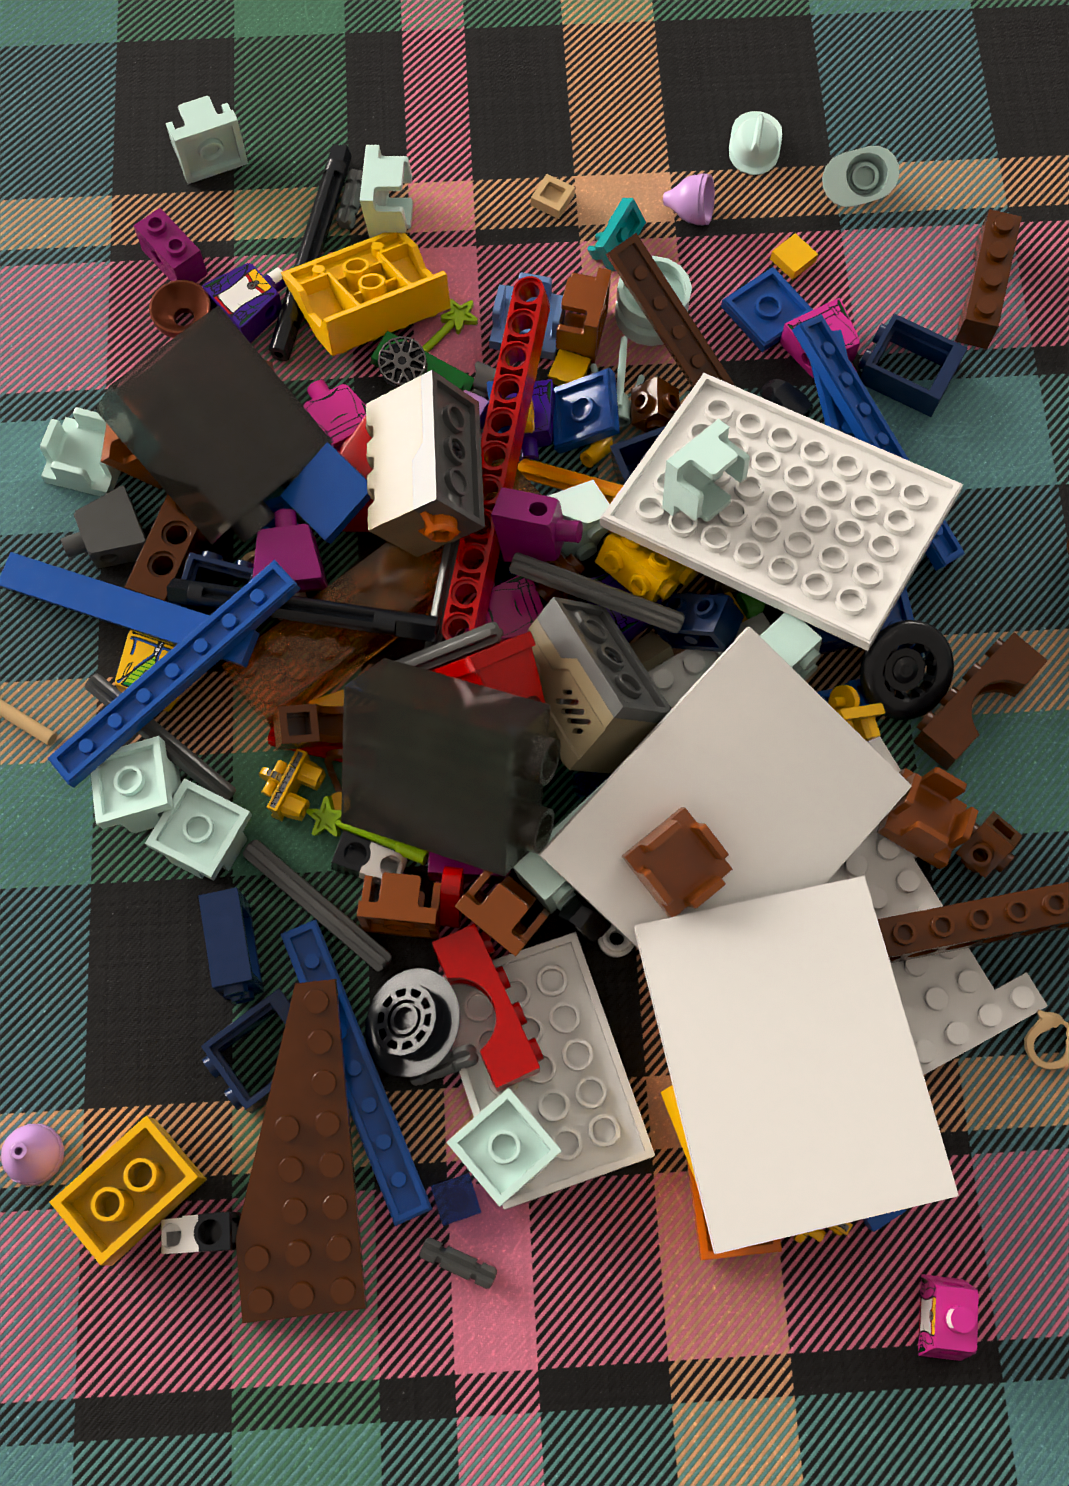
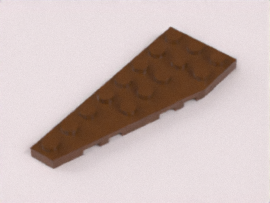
M337 979L295 983L235 1239L242 1323L366 1309L367 1306Z

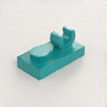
M622 198L609 219L605 230L596 233V245L588 246L587 248L592 259L602 260L605 267L612 271L616 270L606 254L633 234L637 233L639 235L646 224L634 198Z

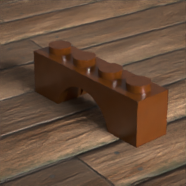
M989 209L978 233L973 260L975 261L974 272L960 314L955 342L988 349L999 327L1022 216Z
M1015 632L1005 642L999 638L985 653L989 658L985 664L981 666L976 662L962 677L967 683L960 690L953 686L940 700L939 703L944 707L937 715L930 711L916 726L921 732L913 742L946 771L980 735L972 719L974 699L982 694L993 692L1015 697L1048 661Z
M427 696L390 698L380 702L353 706H321L318 704L278 706L273 712L276 750L418 739V723L424 714L429 712Z

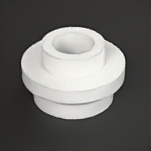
M611 925L604 936L598 939L601 950L611 957H623L630 953L634 947L613 925ZM612 933H619L623 936L624 941L620 945H614L610 942L609 936Z

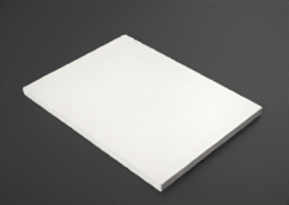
M703 373L600 518V526L868 651L959 496L963 484ZM717 419H720L730 427L729 440L750 456L747 478L740 483L724 471L723 475L714 482L731 495V503L710 521H704L700 517L694 521L681 510L674 516L670 515L662 508L666 460Z
M747 627L538 855L638 948L634 926L669 917L621 856L681 807H685L697 823H703L708 826L728 852L729 856L725 860L733 870L722 878L726 883L725 886L696 909L687 907L677 916L826 884L912 785L751 627Z
M865 875L634 926L714 1254L959 1196Z

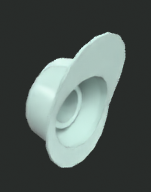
M750 111L740 115L735 120L729 144V158L739 171L749 175H761L770 171L776 165L782 141V127L777 119L761 111Z
M867 146L845 152L832 158L826 165L822 176L823 189L826 196L834 204L842 207H852L879 200L887 196L895 188L899 178V164L896 157L888 149L880 146Z

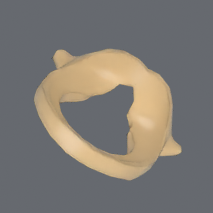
M1038 1010L1039 1020L1027 1032L1024 1038V1049L1030 1060L1043 1069L1057 1070L1064 1068L1069 1064V1023L1064 1021L1061 1015L1057 1013ZM1062 1024L1067 1029L1066 1051L1064 1055L1054 1062H1045L1039 1059L1034 1050L1036 1038L1052 1027L1057 1028Z

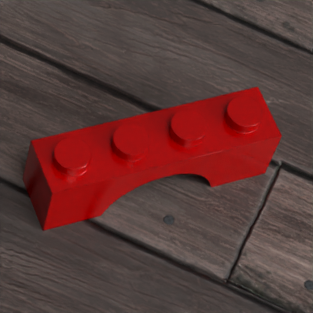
M474 923L432 942L434 952L450 985H467L479 990L489 999L495 1010V1029L489 1041L480 1050V1055L496 1091L499 1092L539 1073L540 1065L538 1062L544 1060L543 1054L536 1039L531 1038L528 1040L522 1025L527 1024L526 1017L518 1001L513 1004L510 1002L505 990L511 988V985L503 967L495 968L490 958V954L494 953L495 950L488 934L485 931L479 933Z

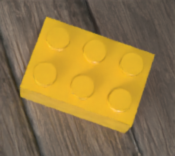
M145 1116L50 1201V1204L100 1265L113 1266L207 1179L156 1119Z

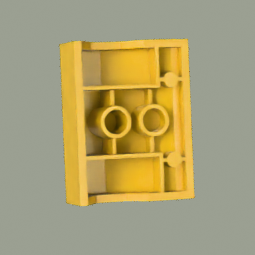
M384 232L281 272L282 279L316 338L332 356L345 353L369 341H375L379 337L384 336L387 331L394 332L404 329L413 323L436 316L438 313L451 308L447 274L442 271L433 275L426 268L418 245L405 233Z

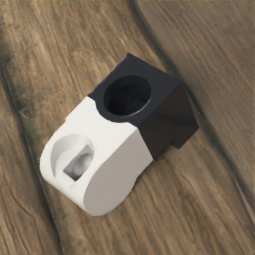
M343 831L331 862V870L342 874L348 873L364 879L365 875L373 876L375 883L381 885L383 873L403 874L408 860L391 849Z
M241 1212L207 1213L161 1220V1253L178 1254L236 1250L235 1239Z

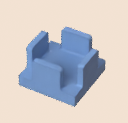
M521 272L519 273L518 281L523 277L533 276L540 279L544 285L550 303V312L540 358L555 360L557 352L556 331L558 324H563L566 310L561 308L563 296L552 293V278ZM501 284L498 286L492 311L493 327L489 340L490 349L500 350L513 286ZM532 297L528 299L526 302H531L535 300L537 297ZM525 329L521 331L519 334H525L529 332L531 329Z

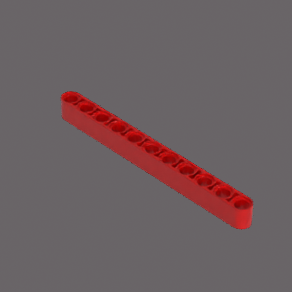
M533 276L521 278L513 288L481 438L483 498L490 492H498L494 499L484 500L485 525H490L491 527L483 535H477V532L460 538L442 622V634L445 640L455 637L459 629L469 628L470 631L485 625L501 550L491 514L501 487L509 489L514 487L550 312V303L544 285L540 279ZM532 297H537L535 300L531 302H526L528 299ZM525 329H531L529 332L525 334H519L521 331ZM518 361H525L518 367H512ZM518 393L515 398L505 400L508 395ZM511 426L507 432L498 433L502 427ZM504 459L501 465L497 467L491 466L495 460ZM477 559L484 560L479 568L469 569L473 561ZM470 593L477 594L473 602L462 604V600L466 595Z

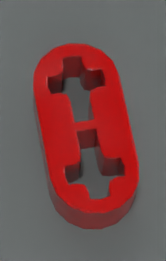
M444 866L440 889V926L460 928L462 912L454 906L464 895V868Z

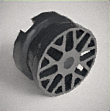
M399 336L392 338L383 345L379 352L378 365L382 377L388 385L394 388H398L427 373L428 363L424 349L417 341L410 337Z

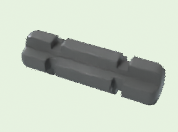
M351 169L348 173L346 180L348 183L345 184L340 203L341 208L338 210L336 218L337 225L341 229L351 230L355 226V215L358 214L360 206L362 170Z
M469 1044L454 1048L432 1070L410 1077L411 1084L414 1086L423 1085L431 1082L433 1079H439L461 1071L462 1068L476 1065L479 1057L476 1054L475 1046Z
M433 1238L425 1240L419 1255L422 1259L432 1264L437 1262L440 1264L439 1267L466 1280L474 1279L475 1284L485 1289H490L497 1275L495 1267L484 1262L481 1265L477 1263L478 1259L450 1246L445 1248L442 1246L443 1243Z

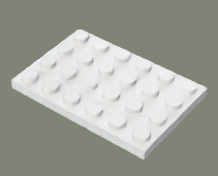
M576 932L521 950L516 957L513 954H509L492 960L495 968L502 966L508 977L511 988L505 991L511 1004L518 1001L524 1012L527 1024L522 1025L527 1039H536L544 1057V1060L538 1062L540 1065L539 1073L509 1086V1089L562 1150L543 1171L502 1205L503 1209L506 1210L654 1157L655 1153ZM451 985L459 1000L461 1013L460 1028L452 1051L454 1048L462 1045L472 1044L475 1046L476 1054L479 1057L476 1065L462 1068L459 1071L473 1116L475 1117L507 1089L505 1088L499 1092L496 1091L480 1055V1050L486 1045L494 1032L496 1014L489 999L479 990L467 985Z

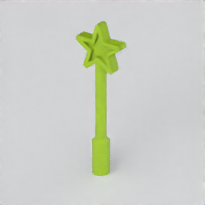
M450 299V311L441 315V322L446 324L422 346L424 351H431L454 327L456 334L459 335L464 325L478 324V318L470 313L474 304L472 300L459 305L453 299Z
M331 796L323 798L320 809L307 808L306 813L316 820L312 830L313 836H318L325 830L333 836H340L341 828L393 849L403 857L425 865L429 858V851L403 840L398 842L342 819L348 815V811L335 810Z

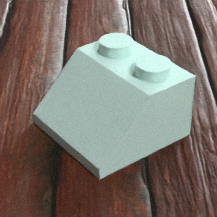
M591 480L548 495L560 501L564 519L582 521L583 533L580 543L564 542L561 550L566 556L572 553L580 561L590 558L597 552L600 540L608 532V529L600 526V518L610 504L595 481Z

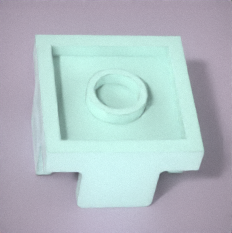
M204 96L178 106L185 124L183 127L175 129L172 121L165 123L187 184L248 164L238 120L228 103L222 104L223 113L217 114L210 97Z
M366 145L360 192V204L370 238L384 232L405 233L407 229L411 228L413 213L412 198L389 197V191H401L403 183L412 182L409 159L407 156H383L379 145Z
M76 407L73 412L75 419L65 417L62 425L59 420H50L40 444V450L47 461L41 477L45 483L101 497L114 490L121 472L101 462L108 416Z
M717 419L666 460L662 508L670 515L674 516L681 510L694 521L699 517L704 521H710L731 503V495L714 482L723 475L724 471L740 483L747 478L750 456L729 440L730 427L720 419Z
M160 736L120 747L91 773L96 824L102 829L122 825L130 832L138 833L154 828L161 818L162 812L174 809L172 798L181 785L180 772L178 767L167 758L165 741Z
M184 778L172 798L174 809L164 811L145 844L149 848L163 854L172 864L201 879L205 876L214 881L221 868L228 871L231 869L245 845L247 838L243 831L252 814L250 811Z
M509 1087L446 1142L499 1207L523 1189L562 1152Z

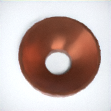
M176 280L164 284L154 293L149 304L150 317L157 329L162 334L176 339H185L199 334L208 325L212 314L211 302L207 292L199 284L188 280ZM182 313L194 315L193 321L186 326L178 325L176 318Z

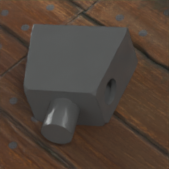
M124 485L76 510L74 517L79 532L60 538L68 558L88 552L96 568L137 561L147 540L132 500Z

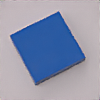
M774 267L724 298L721 303L722 309L762 353L780 341L785 323L813 310Z
M611 368L554 388L553 440L554 450L561 454L620 434L616 376Z
M328 442L280 495L330 544L371 499L367 492V479Z

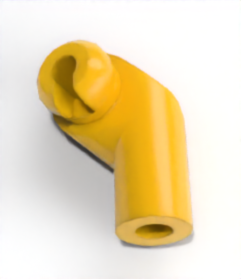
M612 436L591 443L590 447L580 454V460L583 465L590 468L611 452L610 446L613 445Z

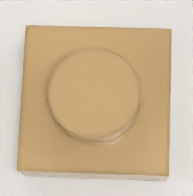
M546 174L531 196V206L559 219L575 196V187Z

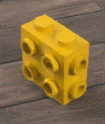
M614 532L606 537L595 560L596 564L633 595L652 602H656L660 598L663 600L668 599L680 583L684 586L687 585L697 573V571Z

